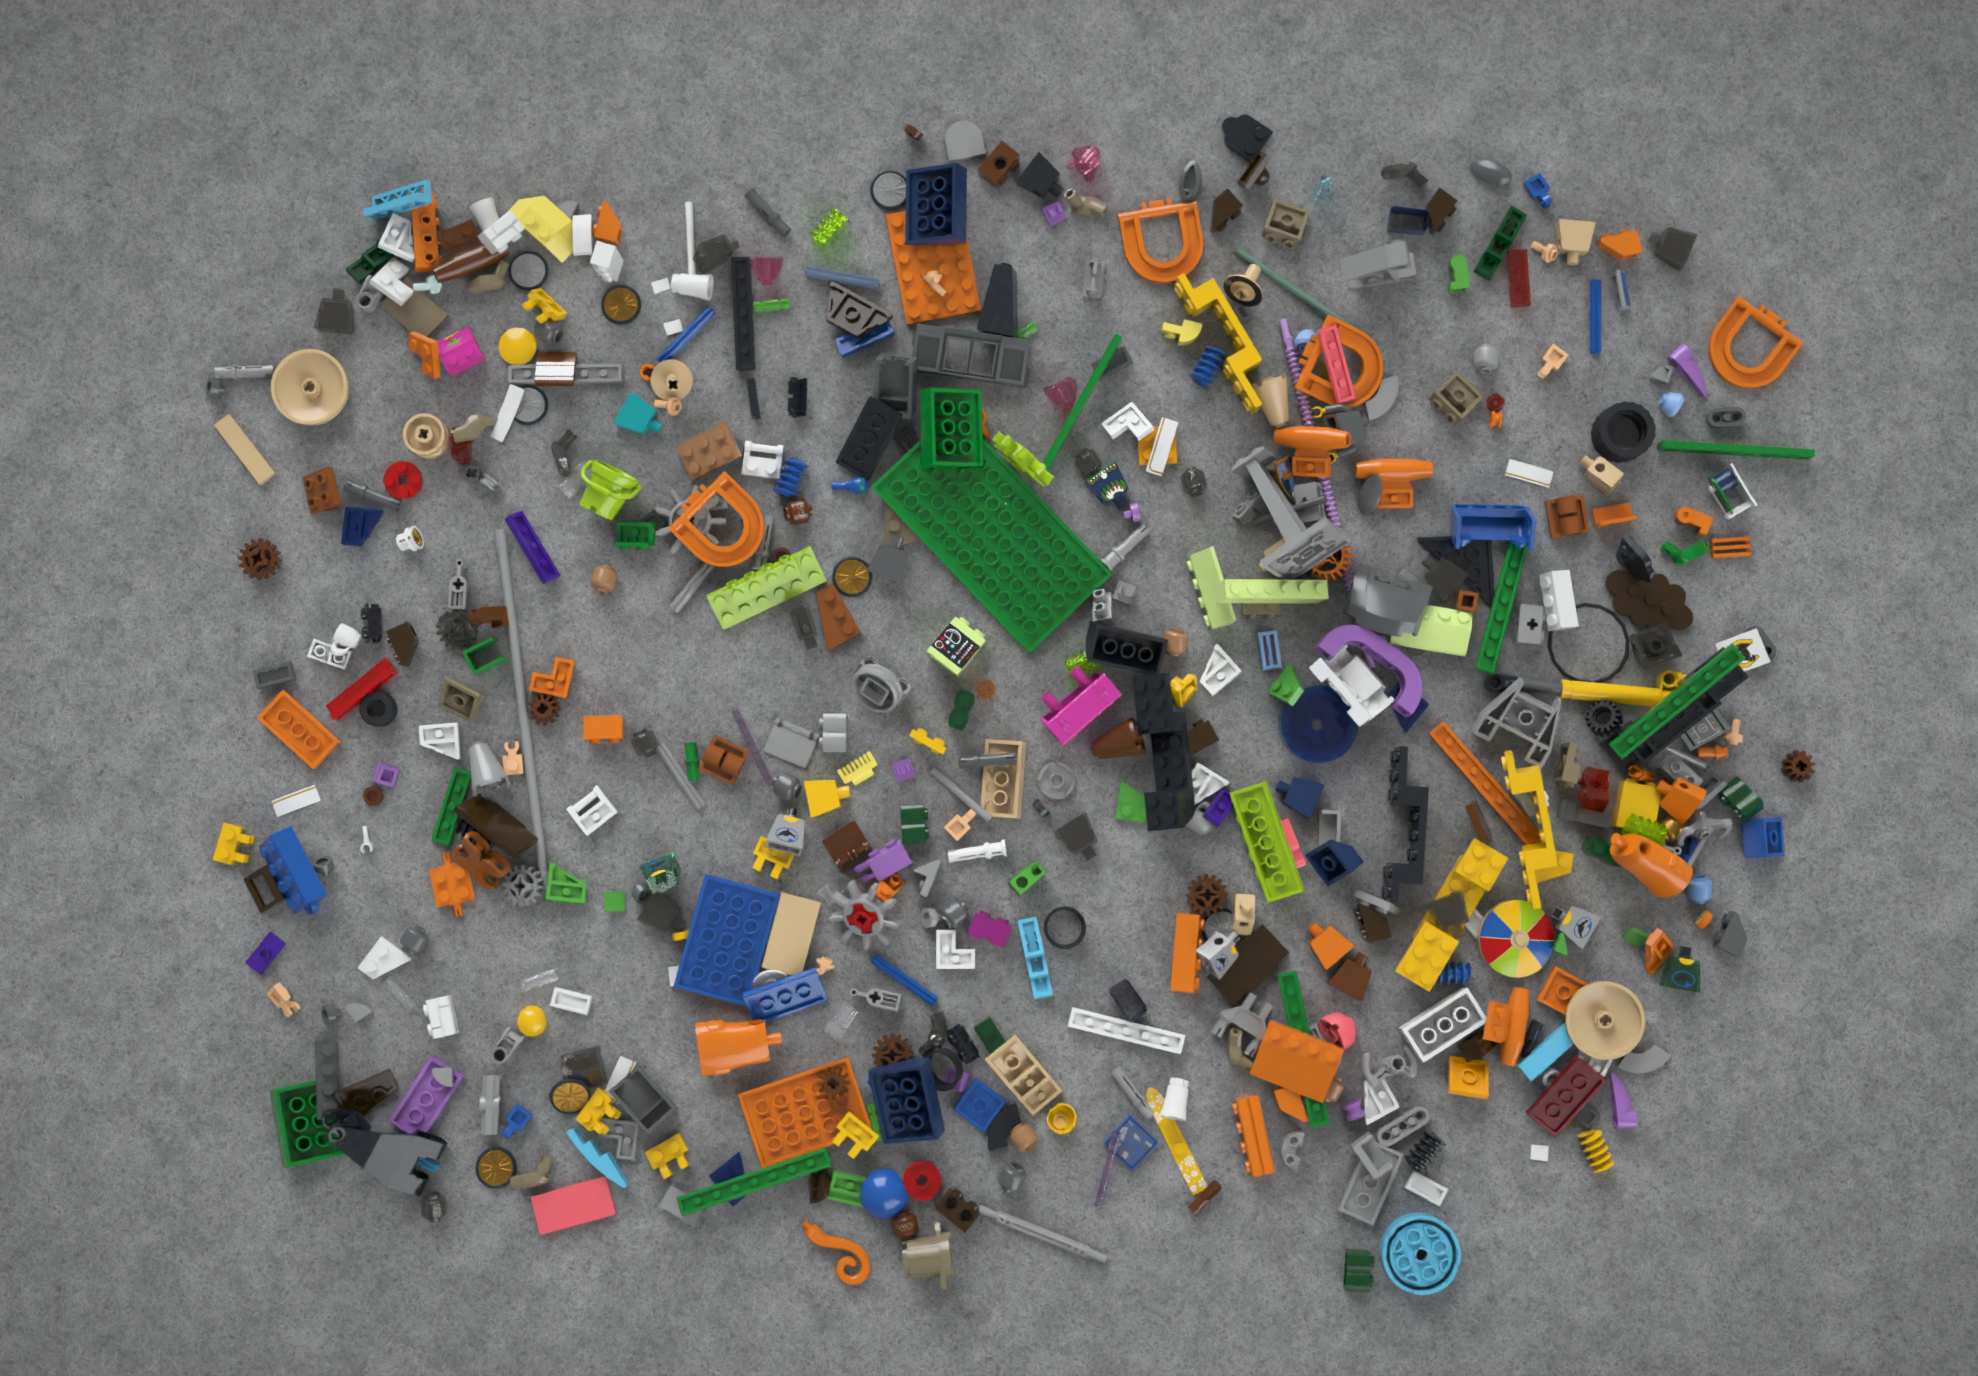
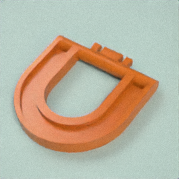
M1171 198L1166 199V205H1164L1163 199L1148 202L1149 208L1146 207V202L1141 203L1142 210L1118 214L1125 257L1132 270L1140 277L1153 283L1169 284L1176 282L1177 277L1183 273L1185 276H1188L1196 268L1203 251V235L1196 201L1172 205ZM1178 214L1183 241L1182 252L1176 259L1170 262L1153 260L1144 248L1140 220Z
M1740 296L1736 297L1713 329L1708 343V356L1714 371L1722 380L1734 387L1755 389L1775 380L1789 364L1803 342L1784 329V326L1787 324L1785 320L1778 324L1781 317L1769 309L1763 313L1766 309L1764 305L1756 309ZM1748 316L1780 337V340L1764 362L1754 368L1738 364L1732 357L1730 350L1733 337Z
M1327 315L1322 328L1336 325L1342 346L1355 352L1361 363L1360 375L1357 381L1352 384L1356 399L1341 403L1348 407H1354L1367 401L1380 385L1383 375L1382 355L1377 344L1368 334L1331 315ZM1311 334L1309 339L1314 341V343L1308 341L1302 356L1307 359L1300 358L1298 362L1304 365L1294 388L1326 405H1334L1336 401L1331 383L1312 374L1322 349L1318 336Z
M724 471L708 488L703 484L699 486L703 493L696 489L686 500L690 506L685 503L681 505L685 511L668 529L700 560L713 566L731 567L745 562L754 555L762 542L765 525L762 511L756 501ZM717 492L740 514L744 524L740 539L736 543L725 547L713 544L689 521Z

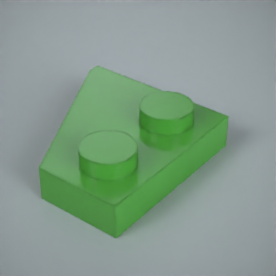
M550 862L545 900L585 904L587 884Z

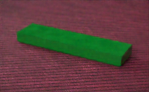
M454 767L431 841L451 846L460 818L454 811L458 805L465 802L471 784L470 771Z

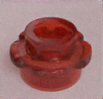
M1497 393L1488 396L1486 399L1487 408L1490 411H1501L1505 405L1504 398Z

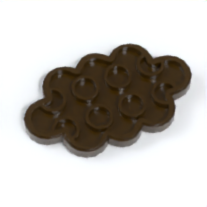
M1615 570L1606 577L1605 586L1611 594L1615 595L1612 601L1614 611L1622 616L1629 615V619L1634 625H1646L1651 633L1660 635L1668 632L1671 627L1676 630H1683L1692 624L1693 613L1691 609L1684 605L1686 600L1684 589L1679 585L1669 584L1667 577L1664 575L1655 574V577L1649 583L1644 580L1639 581L1629 571L1625 572L1622 570Z

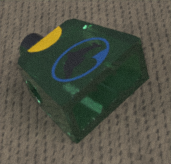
M674 853L639 865L653 894L666 892L668 888L674 887L679 883L681 868Z
M1680 946L1678 957L1668 956L1659 986L1700 993V961L1690 960L1692 948Z

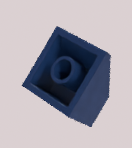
M1331 839L1305 855L1327 887L1351 874L1364 863L1353 846Z

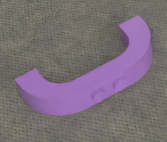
M1359 625L1338 627L1320 639L1313 650L1327 661L1333 659L1343 645H1354L1392 671L1399 682V693L1391 707L1404 717L1414 713L1422 696V680L1415 664L1401 652L1399 647L1385 641V637L1381 634L1374 633L1370 629Z

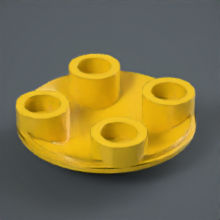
M512 328L506 331L500 338L499 353L509 364H528L536 353V340L526 329Z

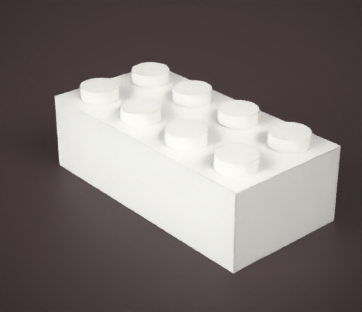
M1461 987L1398 1027L1417 1059L1424 1063L1485 1024L1486 1016L1469 989Z

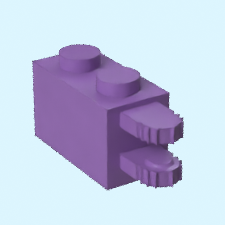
M900 839L889 841L885 844L886 847L881 850L875 849L868 854L869 856L866 857V861L854 868L855 872H861L869 866L872 871L860 878L861 882L864 883L874 877L879 882L912 863Z

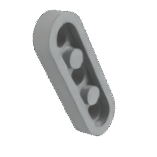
M1415 1106L1378 1129L1376 1133L1377 1141L1383 1146H1391L1428 1123L1430 1119L1428 1110L1422 1106ZM1417 1112L1422 1113V1117L1420 1119H1416L1415 1117ZM1401 1122H1404L1406 1125L1404 1129L1399 1128ZM1385 1132L1389 1133L1388 1139H1383Z

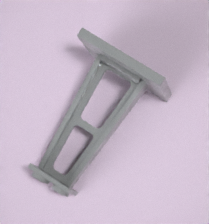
M1264 446L1258 447L1246 458L1239 459L1231 469L1244 480L1250 477L1253 478L1286 542L1261 559V565L1282 580H1295L1352 542L1348 534L1326 517L1307 529L1266 468L1267 465L1277 459L1276 456Z

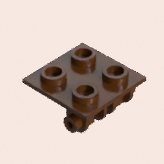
M855 820L822 841L842 874L869 856L868 854L873 851Z

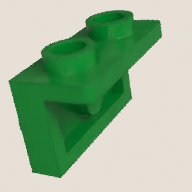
M617 522V541L613 542V546H619V549L622 550L631 549V546L637 547V550H649L650 546L655 545V522Z

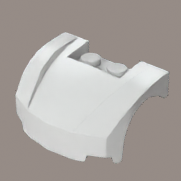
M1343 645L1333 659L1327 661L1325 658H1319L1309 669L1321 682L1327 680L1332 689L1340 695L1344 703L1350 706L1351 709L1347 713L1360 727L1394 701V698L1386 696L1384 693L1386 690L1385 685L1358 654L1351 655L1346 650L1348 645Z

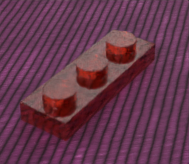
M1527 249L1508 250L1507 265L1510 308L1529 307L1531 300Z

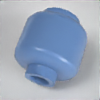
M1692 875L1689 884L1686 886L1687 897L1693 900L1695 904L1706 903L1713 896L1712 881L1706 875Z

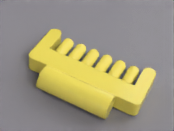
M870 751L867 752V756L863 754V758L859 757V761L855 759L850 765L847 764L846 767H842V770H837L845 784L852 781L856 786L875 775L872 768L878 764Z

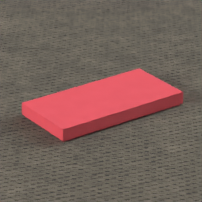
M606 1176L531 1196L540 1235L616 1214Z

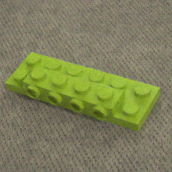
M811 546L790 556L784 555L773 564H765L756 572H748L739 580H731L726 586L707 594L706 597L724 630L827 580Z
M1267 781L1229 793L1237 814V823L1243 831V840L1249 848V858L1254 862L1256 868L1255 875L1261 882L1267 902L1304 892L1305 889Z

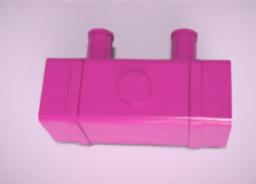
M1076 666L1070 671V675L1079 684L1074 691L1060 703L1050 691H1047L1040 698L1051 710L1040 721L1062 745L1076 737V734L1107 707L1114 704V701L1122 695L1103 672L1097 670L1088 678L1080 666Z

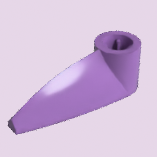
M1681 344L1667 357V360L1701 397H1705L1707 394L1705 381L1700 368L1693 359V352L1688 346Z
M1609 1073L1613 1125L1615 1129L1636 1128L1637 1116L1633 1110L1629 1094L1619 1077L1615 1073Z

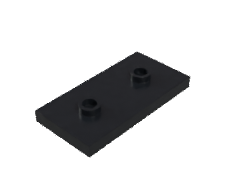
M869 396L836 463L869 481L903 414L876 398Z

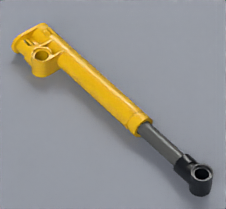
M1672 670L1661 672L1656 679V688L1563 679L1560 680V683L1523 679L1524 684L1520 690L1523 692L1559 695L1561 699L1569 698L1572 700L1601 702L1600 700L1604 699L1605 702L1610 700L1615 704L1653 707L1678 687L1676 683L1686 675ZM1497 673L1489 675L1484 679V687L1490 692H1503L1518 677ZM1665 675H1668L1671 679L1669 685L1664 682ZM1491 678L1497 679L1498 686L1496 688L1491 686Z

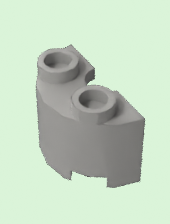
M1293 1130L1287 1133L1279 1145V1154L1282 1161L1295 1171H1298L1300 1157L1295 1154L1297 1147L1302 1146L1304 1132L1302 1130Z

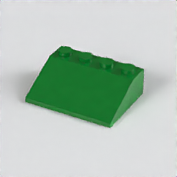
M932 387L920 390L922 467H984L981 390Z
M316 1080L269 1090L282 1167L288 1168L344 1155L340 1149L329 1141L327 1136L328 1128L324 1126L322 1120H317ZM336 1118L326 1119V1122L332 1123L336 1120ZM332 1132L331 1137L339 1138L336 1134Z

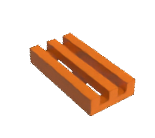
M1750 537L1711 539L1712 559L1751 556ZM1742 541L1745 543L1744 545L1715 546V543ZM1745 549V552L1716 554V550Z

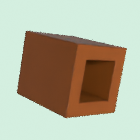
M1463 590L1457 591L1455 593L1453 609L1472 612V614L1475 613L1479 593Z

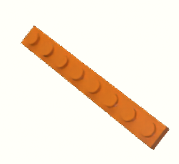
M1441 721L1433 728L1428 735L1523 844L1540 843L1541 839L1537 827L1448 725Z

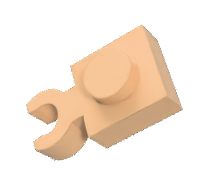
M515 741L514 749H510L509 742H505L504 747L508 752V756H503L505 773L507 775L524 774L523 754L517 755L520 749L519 741Z

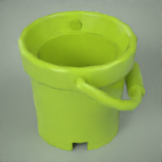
M596 459L594 461L589 460L581 470V478L587 484V487L579 504L588 510L591 509L604 518L614 520L625 500L637 495L642 487L638 485L639 481L624 471ZM591 466L592 473L590 479H588L585 472Z

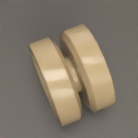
M420 413L411 417L406 422L403 429V439L406 446L416 455L425 459H434L441 456L448 449L450 433L447 426L436 416Z

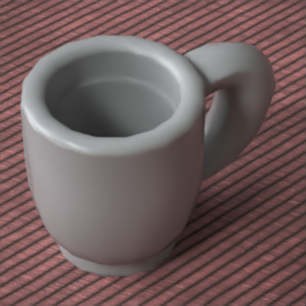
M1207 801L1200 802L1197 809L1195 808L1191 811L1184 825L1198 834L1207 835L1213 824L1202 816L1204 813L1200 809L1204 808L1207 810L1210 803Z

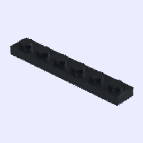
M731 257L736 371L756 370L751 257Z

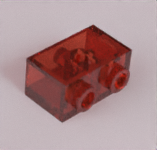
M1586 766L1580 781H1578V785H1580L1578 792L1580 808L1604 812L1609 803V771Z

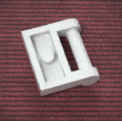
M746 441L741 474L780 480L779 474H781L784 445H778L777 447ZM751 451L777 454L776 459L750 455Z
M598 785L574 806L571 805L567 808L569 814L586 836H589L618 813ZM599 797L600 802L582 816H579L577 812Z

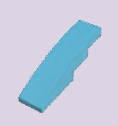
M1037 917L1018 920L1034 1000L1053 996Z
M1565 1023L1547 1036L1540 1045L1530 1052L1531 1054L1517 1065L1529 1081L1536 1078L1573 1045L1567 1033Z
M576 1126L566 1132L577 1149L602 1174L622 1188L630 1184L610 1151L602 1154L593 1138L585 1142Z

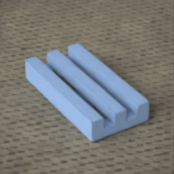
M1277 630L1258 632L1262 670L1282 668ZM1269 635H1273L1277 665L1273 664ZM1262 636L1266 638L1269 666H1266Z

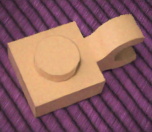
M1552 344L1541 359L1545 365L1538 372L1537 376L1544 379L1551 369L1557 371L1569 354L1555 344Z
M970 809L963 817L957 814L944 828L958 841L971 828L967 823L977 813Z
M280 982L267 992L268 997L278 1009L282 1008L286 1017H290L293 1014L290 1008L295 1012L300 1010L298 1003L289 1000L291 997L288 990Z

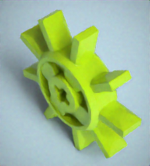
M998 431L992 438V441L995 443L994 447L1002 452L1005 459L1028 478H1034L1042 487L1048 486L1054 479V476L1045 470L1046 466L1027 448L1015 442L1009 435L1004 436Z

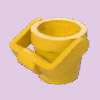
M1188 674L1183 679L1176 676L1170 682L1172 699L1177 707L1182 708L1197 690L1196 676Z

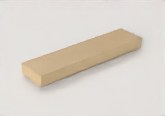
M231 414L226 415L214 424L260 485H263L276 475V472Z

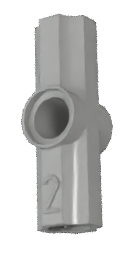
M497 1074L483 1075L482 1095L479 1101V1111L482 1113L481 1134L484 1135L499 1134V1113L502 1110V1106H500L502 1096H500L501 1075Z

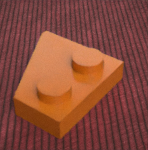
M1659 928L1652 932L1645 942V971L1651 976L1675 949L1666 934Z

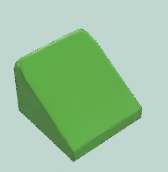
M605 892L604 912L626 911L625 892Z
M1629 927L1623 940L1640 948L1647 941L1649 934L1634 927Z
M1555 933L1552 951L1568 956L1564 933Z

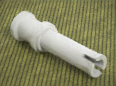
M1005 839L1001 840V842L990 844L985 842L984 845L948 850L949 863L980 857L991 859L993 856H1007Z

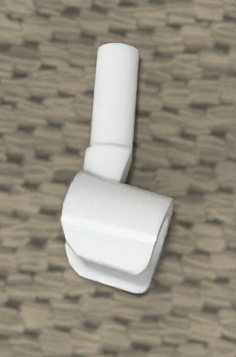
M362 826L364 843L361 845L360 850L362 853H365L364 846L368 845L370 852H372L374 845L369 841L367 826Z

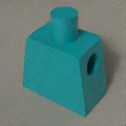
M633 392L629 394L613 422L619 428L645 436L648 430L658 434L663 426L662 423L655 420L658 414L656 410Z

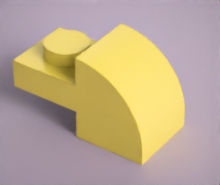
M1185 319L1182 326L1164 322L1161 333L1169 339L1178 337L1177 345H1188L1197 339L1203 324Z

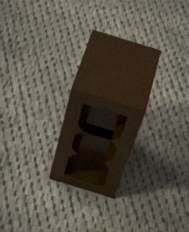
M949 1188L935 1205V1209L966 1233L979 1217V1207L971 1200L968 1203L963 1198L964 1194L957 1188L954 1190ZM954 1198L957 1204L954 1207H949L946 1205V1200ZM969 1210L972 1216L970 1219H963L961 1212Z

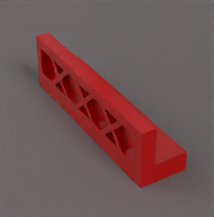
M385 657L326 705L327 709L331 712L330 717L333 720L340 721L360 705L362 699L367 694L376 692L399 673L388 658Z

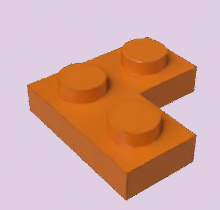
M417 332L408 333L410 352L421 356L423 374L433 379L440 378L438 341Z
M556 657L552 676L537 672L532 673L529 691L568 699L576 661Z

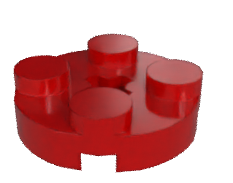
M398 461L386 470L383 484L391 496L397 499H410L415 497L422 488V474L414 464ZM407 476L406 481L408 483L406 485H399V478Z
M925 1160L915 1161L910 1164L903 1176V1184L908 1195L920 1201L933 1198L939 1191L942 1183L939 1169L932 1162ZM920 1175L928 1179L925 1181L924 1186L921 1183H917Z

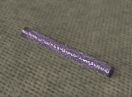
M739 709L733 711L732 714L764 781L771 779L769 771Z
M1119 1131L1113 1132L1094 1206L1099 1208L1102 1207L1117 1152L1121 1136Z

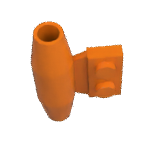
M1294 426L1279 428L1274 431L1273 437L1275 444L1297 449L1292 457V476L1331 477V458L1327 450L1347 448L1351 443L1349 432L1329 427Z
M1409 458L1374 459L1355 463L1354 474L1355 478L1367 480L1372 475L1380 476L1382 480V495L1376 509L1413 508V488L1409 481L1431 478L1433 476V463Z
M1513 987L1508 1004L1489 1001L1483 1039L1500 1043V1064L1516 1067L1520 1057L1529 1017L1528 989Z

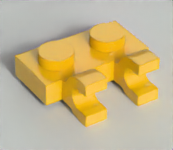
M542 288L531 290L527 295L529 300L522 304L527 311L531 310L534 306L542 309L543 313L535 318L541 324L549 318L553 321L564 319L568 314Z
M918 728L917 731L912 729L909 737L915 739V743L919 745L924 744L931 748L933 753L944 755L947 749L944 747V740L936 737L934 740L928 738V732L922 728Z
M223 823L213 860L229 865H234L235 861L248 863L250 855L237 851L240 842L254 844L256 837L243 834V827Z
M761 836L753 854L758 856L753 869L760 872L765 860L775 863L770 876L778 880L783 867L789 869L795 855L765 848L767 838Z
M598 1087L578 1114L576 1120L588 1131H593L594 1129L598 1134L606 1135L610 1128L600 1121L606 1113L610 1118L618 1119L622 1113L612 1105L615 1099Z
M848 1111L836 1126L841 1131L832 1142L839 1146L846 1136L851 1138L856 1143L850 1149L848 1155L854 1159L862 1148L868 1151L879 1135Z
M680 1133L645 1152L652 1168L656 1169L659 1167L664 1179L673 1175L667 1164L668 1161L677 1158L681 1170L690 1165L684 1154L689 1149Z

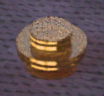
M990 680L980 681L976 687L977 694L984 699L991 698L995 693L994 683Z

